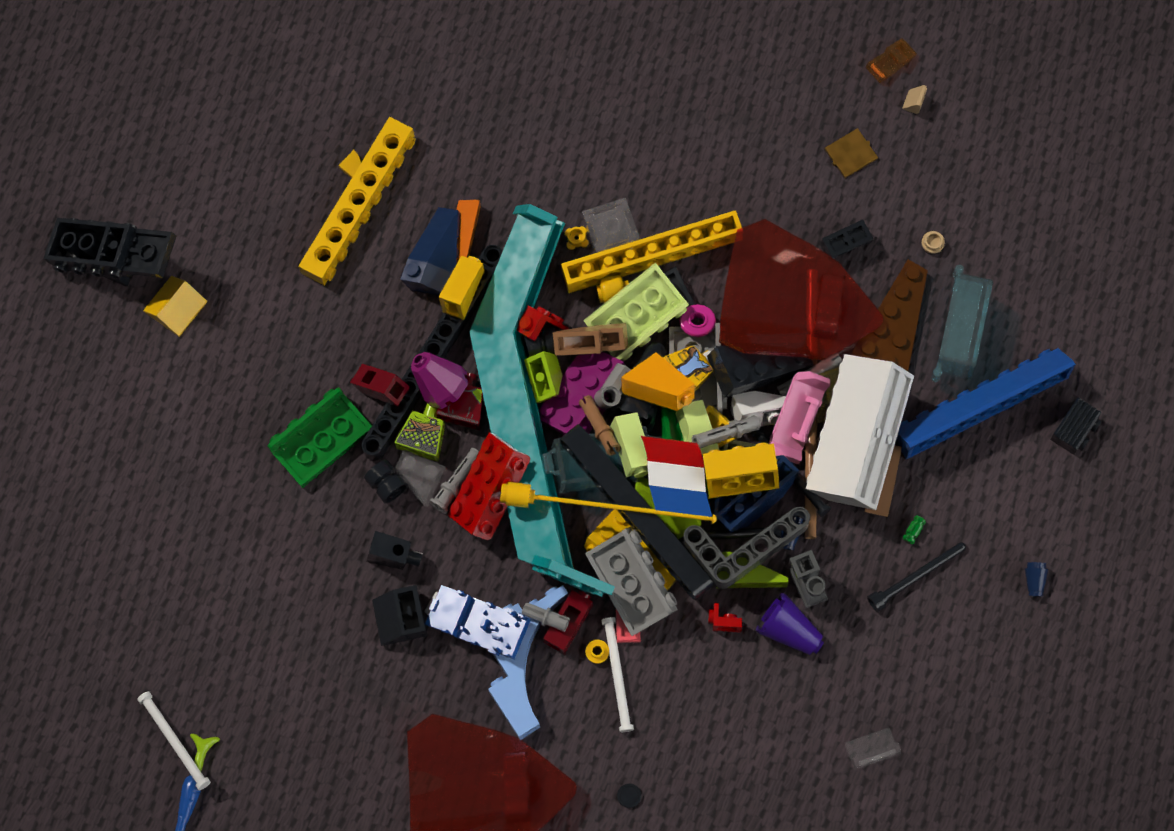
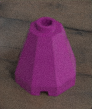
M427 352L416 355L412 361L411 369L425 402L432 407L443 409L447 407L446 402L451 401L453 403L457 401L468 385V380L465 378L467 371L458 364Z

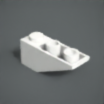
M758 391L736 394L732 396L730 412L734 420L740 421L755 415L760 422V426L775 425L786 396Z

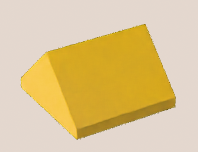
M171 276L143 311L180 337L205 306L207 300L185 280Z

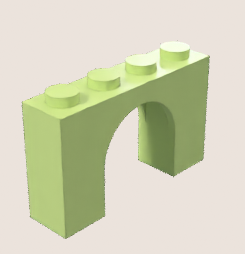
M703 400L693 401L675 413L683 435V441L692 442L693 435L712 430ZM638 413L616 416L610 427L614 431L613 436L621 447L618 453L626 477L635 476V478L646 476L648 474L647 454L641 436L645 435ZM715 443L701 448L702 457L704 453H708L711 450H719L718 444Z

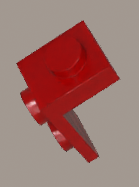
M528 305L516 331L535 341L546 321L562 330H567L569 327L562 324L564 319L552 313L549 317L551 312L538 306L536 310Z

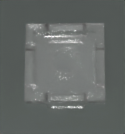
M626 198L582 211L587 234L596 253L640 240Z

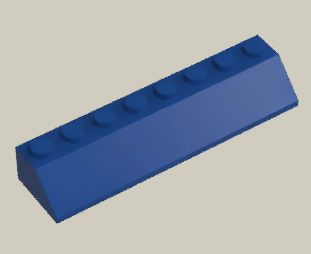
M1059 348L1053 351L1047 349L1038 355L1039 358L1033 361L1027 359L1021 362L1017 369L1010 371V369L1005 370L997 376V379L991 382L989 379L977 385V389L971 392L965 390L957 395V399L951 402L945 400L936 406L937 409L931 412L928 410L923 411L916 416L917 419L908 422V420L901 422L896 443L902 447L901 452L907 460L1068 379L1076 364Z

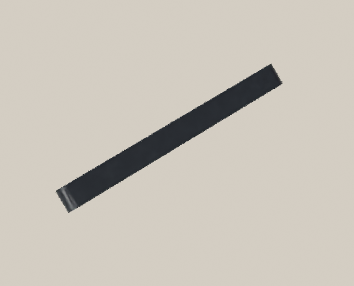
M487 246L478 258L483 263V274H486L487 278L480 280L475 292L476 295L470 304L465 319L455 318L452 315L443 313L418 354L423 352L429 353L432 349H438L440 352L436 356L445 359L487 291L502 254L499 246ZM492 255H496L499 257V259L494 262L488 260V258ZM444 330L452 332L448 337L440 335ZM411 365L402 380L408 386L415 387L416 390L412 394H405L398 406H402L403 411L397 414L393 413L392 410L396 405L386 403L363 439V452L366 458L371 461H377L384 456L422 396L412 373ZM382 426H391V430L389 432H380V428ZM372 444L379 445L378 450L375 452H369L368 447Z

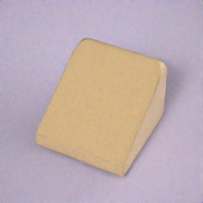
M922 85L910 89L903 109L918 114L926 95L927 86Z

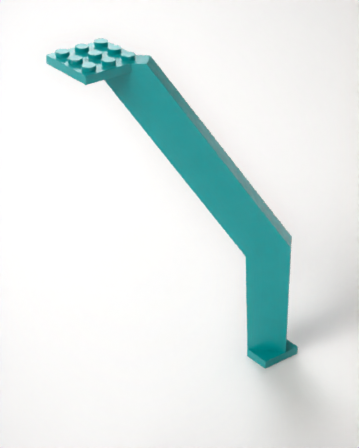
M525 204L515 207L513 214L517 218L470 329V337L491 433L500 437L519 452L530 457V462L519 483L531 484V489L535 490V495L558 497L538 406L524 361L527 357L522 339L523 334L516 331L527 306L529 305L533 308L535 306L565 223L557 220L558 217L531 204ZM534 499V504H529L528 508L507 506L518 559L533 565L532 570L553 577V579L565 584L572 585L581 591L600 597L603 596V593L612 595L615 586L574 569L559 502Z

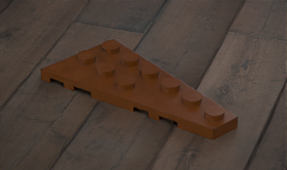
M909 259L906 261L851 355L894 362L904 370H909L928 270Z

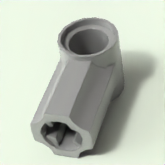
M617 363L601 389L595 393L594 402L598 408L608 409L620 402L623 393L621 377L631 370L626 365ZM604 392L610 394V403L605 401Z

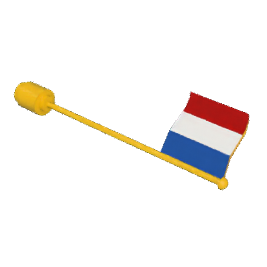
M641 436L647 454L649 487L655 509L535 495V490L531 489V484L508 482V484L502 483L500 502L506 503L507 506L528 508L529 504H534V499L707 520L712 521V524L717 521L716 515L711 513L706 494L704 461L698 443Z

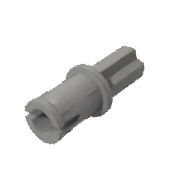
M525 603L522 609V614L542 622V626L548 625L562 632L566 631L570 621L569 617L555 613L549 607L545 610L530 603Z

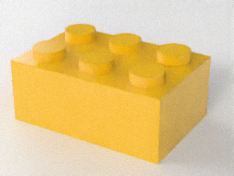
M758 443L752 447L736 446L731 450L724 451L715 449L703 454L709 499L779 489L774 443Z

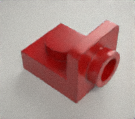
M714 603V610L709 609L708 624H713V631L741 632L742 618H737L735 614H723V617H718L719 603Z

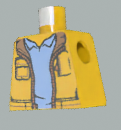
M690 346L663 357L695 384V391L713 372V368L707 358V355L711 352L709 350L701 354L695 346Z

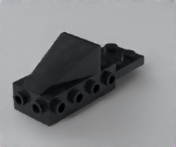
M57 218L43 259L54 266L53 269L60 273H66L67 271H72L78 275L90 273L96 277H104L123 286H128L132 275L164 277L177 235L168 231L137 229L135 225L129 223L120 224L109 221L99 222L75 218Z

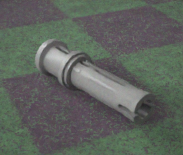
M470 449L447 482L442 483L438 494L434 499H430L429 503L439 512L444 514L448 512V506L457 497L461 485L465 481L471 465L479 453L477 449Z

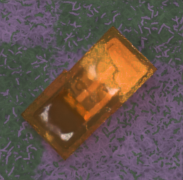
M901 38L888 46L883 54L868 62L866 69L881 83L911 61L917 53Z

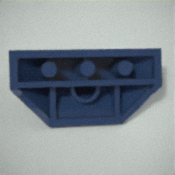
M784 455L776 457L779 489L715 498L714 515L729 532L749 527L786 494L800 471Z

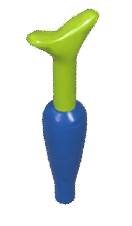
M190 734L197 748L194 762L199 770L202 771L207 751L215 743L219 742L220 738L210 737L202 739L197 734ZM192 775L186 777L182 785L175 831H185L201 790L197 789V783Z

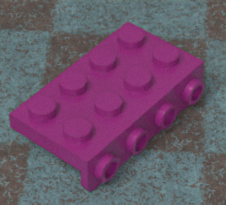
M604 352L598 354H578L562 376L559 394L545 400L538 409L541 424L563 435L579 424L590 434L593 427L582 407H580L579 401L583 399L586 404L584 397L587 395L592 396L594 399L595 393L601 389L617 363L626 364ZM604 392V399L608 403L611 402V396L609 393ZM598 408L603 416L606 409Z

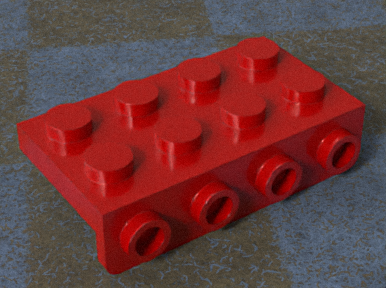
M489 432L481 445L476 459L471 465L465 481L461 485L455 501L451 505L448 516L470 534L490 540L507 508L506 503L500 502L502 483H519L530 462V457L519 452L497 435Z

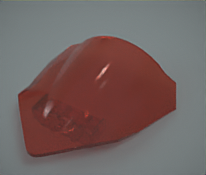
M766 219L737 229L721 310L719 343L746 354L826 360L881 326L883 316L842 265L835 259H832L831 256Z
M431 714L407 731L410 831H540L576 794L577 786L571 778L517 737L436 714Z

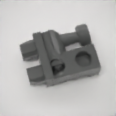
M812 550L789 558L792 567L789 568V571L805 608L828 600L825 593V582L818 576L820 568Z

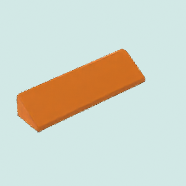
M480 200L458 201L457 210L460 212L459 237L457 238V249L459 250L457 263L461 256L467 258L470 256L481 207Z

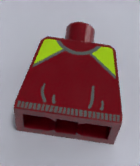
M467 373L465 378L468 380V385L459 399L453 403L451 401L446 402L447 407L443 409L438 408L436 415L438 419L444 422L480 431L484 405L482 388L476 387L479 376Z

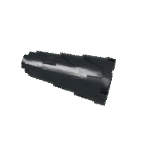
M658 342L648 344L635 367L655 352L662 358L667 356L664 345ZM622 393L620 402L611 407L609 417L612 420L614 416L638 413L642 429L647 428V433H649L655 426L659 407L656 404Z

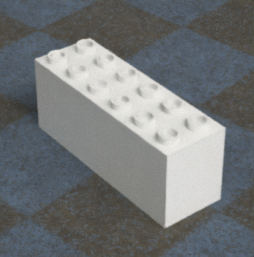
M844 354L843 361L839 366L837 382L833 387L831 403L826 411L824 427L820 432L818 448L813 456L811 472L807 477V490L828 501L872 510L877 509L914 375L894 362Z

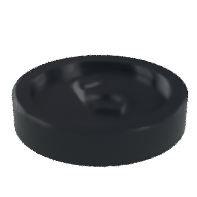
M624 784L618 790V801L625 808H633L641 801V791L634 784Z

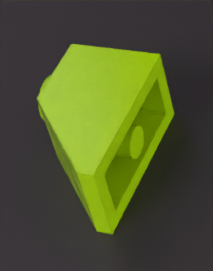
M543 351L524 359L536 403L557 396L562 381V372L557 355L555 356V354Z

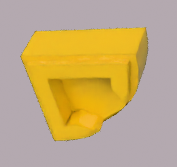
M354 149L339 164V168L351 178L361 164L359 155Z

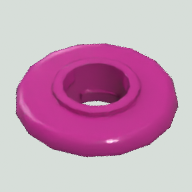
M691 305L680 316V326L690 336H706L715 328V314L705 305ZM694 318H701L704 320V323L694 325L691 321Z

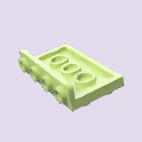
M654 263L583 321L587 326L626 323L628 347L625 350L608 351L611 356L625 361L633 354L632 350L638 345L640 347L646 345L651 340L650 336L656 331L660 333L669 325L668 321L673 317L679 318L687 311L686 307L689 304L659 266Z

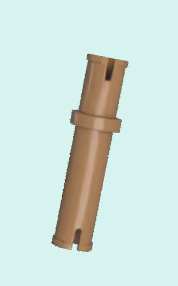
M585 396L586 404L581 399L579 405L594 428L596 439L603 444L608 455L616 454L613 447H615L617 452L620 451L621 447L613 436V429L605 422L592 396Z

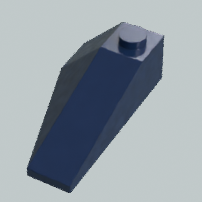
M438 207L409 255L400 278L410 290L440 296L459 257L457 238L459 237L460 212L458 210Z

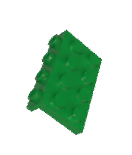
M339 387L335 390H329L323 396V400L318 404L314 403L309 406L305 411L306 414L299 419L292 420L284 432L275 434L269 440L270 443L267 447L301 488H304L361 441L372 427Z

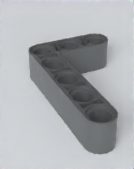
M803 507L792 509L726 558L706 532L697 525L689 526L685 530L684 546L708 574L714 585L718 588L726 589L804 533L809 526L810 514ZM800 516L804 518L805 522L798 525L792 519ZM782 530L786 533V536L784 538H777L774 532ZM696 534L701 540L697 543H692L688 540V537ZM757 544H764L768 549L765 552H759L755 549V546ZM705 553H712L715 559L705 561L702 556ZM743 557L749 563L745 566H740L736 563V560ZM725 571L730 577L726 580H721L717 577V574Z

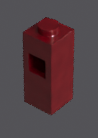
M361 364L350 382L364 395L396 406L399 405L410 387L396 374L366 364Z
M572 590L558 613L570 618L568 627L565 632H562L550 626L543 638L546 645L565 655L593 607V602L588 594L582 591L576 593Z

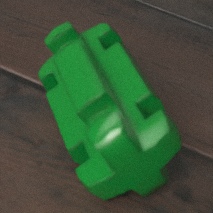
M916 515L914 521L911 522L906 530L903 540L909 544H914V539H917L923 529L922 525H925L926 520Z

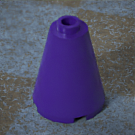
M781 593L782 600L780 601L777 598L774 600L761 618L764 622L762 628L757 625L755 631L760 635L810 655L812 652L816 654L824 644L821 641L823 635L786 594Z

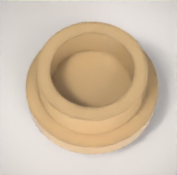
M927 232L922 238V247L928 253H939L944 247L945 240L939 232Z

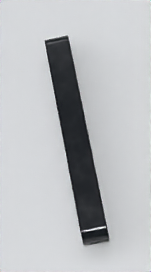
M577 424L559 439L564 449L611 504L651 509L583 427ZM617 510L631 528L638 532L642 541L693 600H697L714 586L708 574L657 514Z

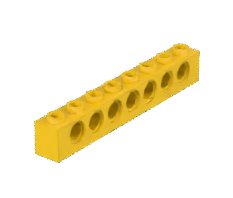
M391 117L388 118L298 267L301 274L324 286L328 280L331 281L336 274L337 264L339 261L343 262L347 256L349 244L356 241L359 235L358 230L362 224L367 223L372 206H376L382 197L381 191L385 186L388 187L390 185L395 168H400L402 165L404 153L407 149L410 150L415 143L413 128ZM392 143L398 144L395 149L387 148ZM380 162L387 163V165L382 168L377 167V164ZM369 180L376 181L373 186L365 185ZM357 199L365 200L361 205L354 204ZM345 218H353V221L349 224L342 223ZM335 236L342 237V239L337 243L331 242L332 238ZM323 255L330 256L329 260L325 262L320 261Z
M736 210L562 263V275L568 293L598 285L600 280L605 277L617 274L624 277L647 270L654 263L660 266L741 241L743 229Z

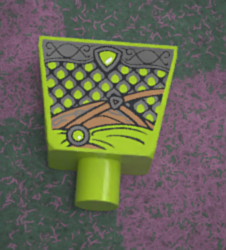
M427 403L423 414L413 411L395 440L396 448L438 462L445 429L444 421L437 418L438 408L432 407Z

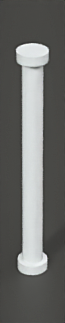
M614 617L605 618L601 621L602 625L605 626L621 722L619 731L629 732L633 731L634 727L630 724L614 627L616 619Z
M148 691L141 694L137 700L146 707L197 783V789L202 790L211 783L208 777L205 778L169 726L151 699V693Z

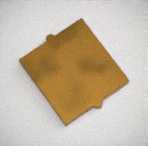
M858 128L825 147V151L833 161V166L839 169L844 178L878 159V156L870 147V141H866Z

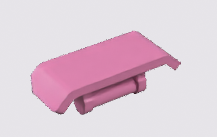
M810 371L797 372L793 377L769 440V444L774 443L776 457L784 455L790 462L799 464L802 461L804 445L808 442V435L817 411L822 405L823 395L830 386L829 378Z

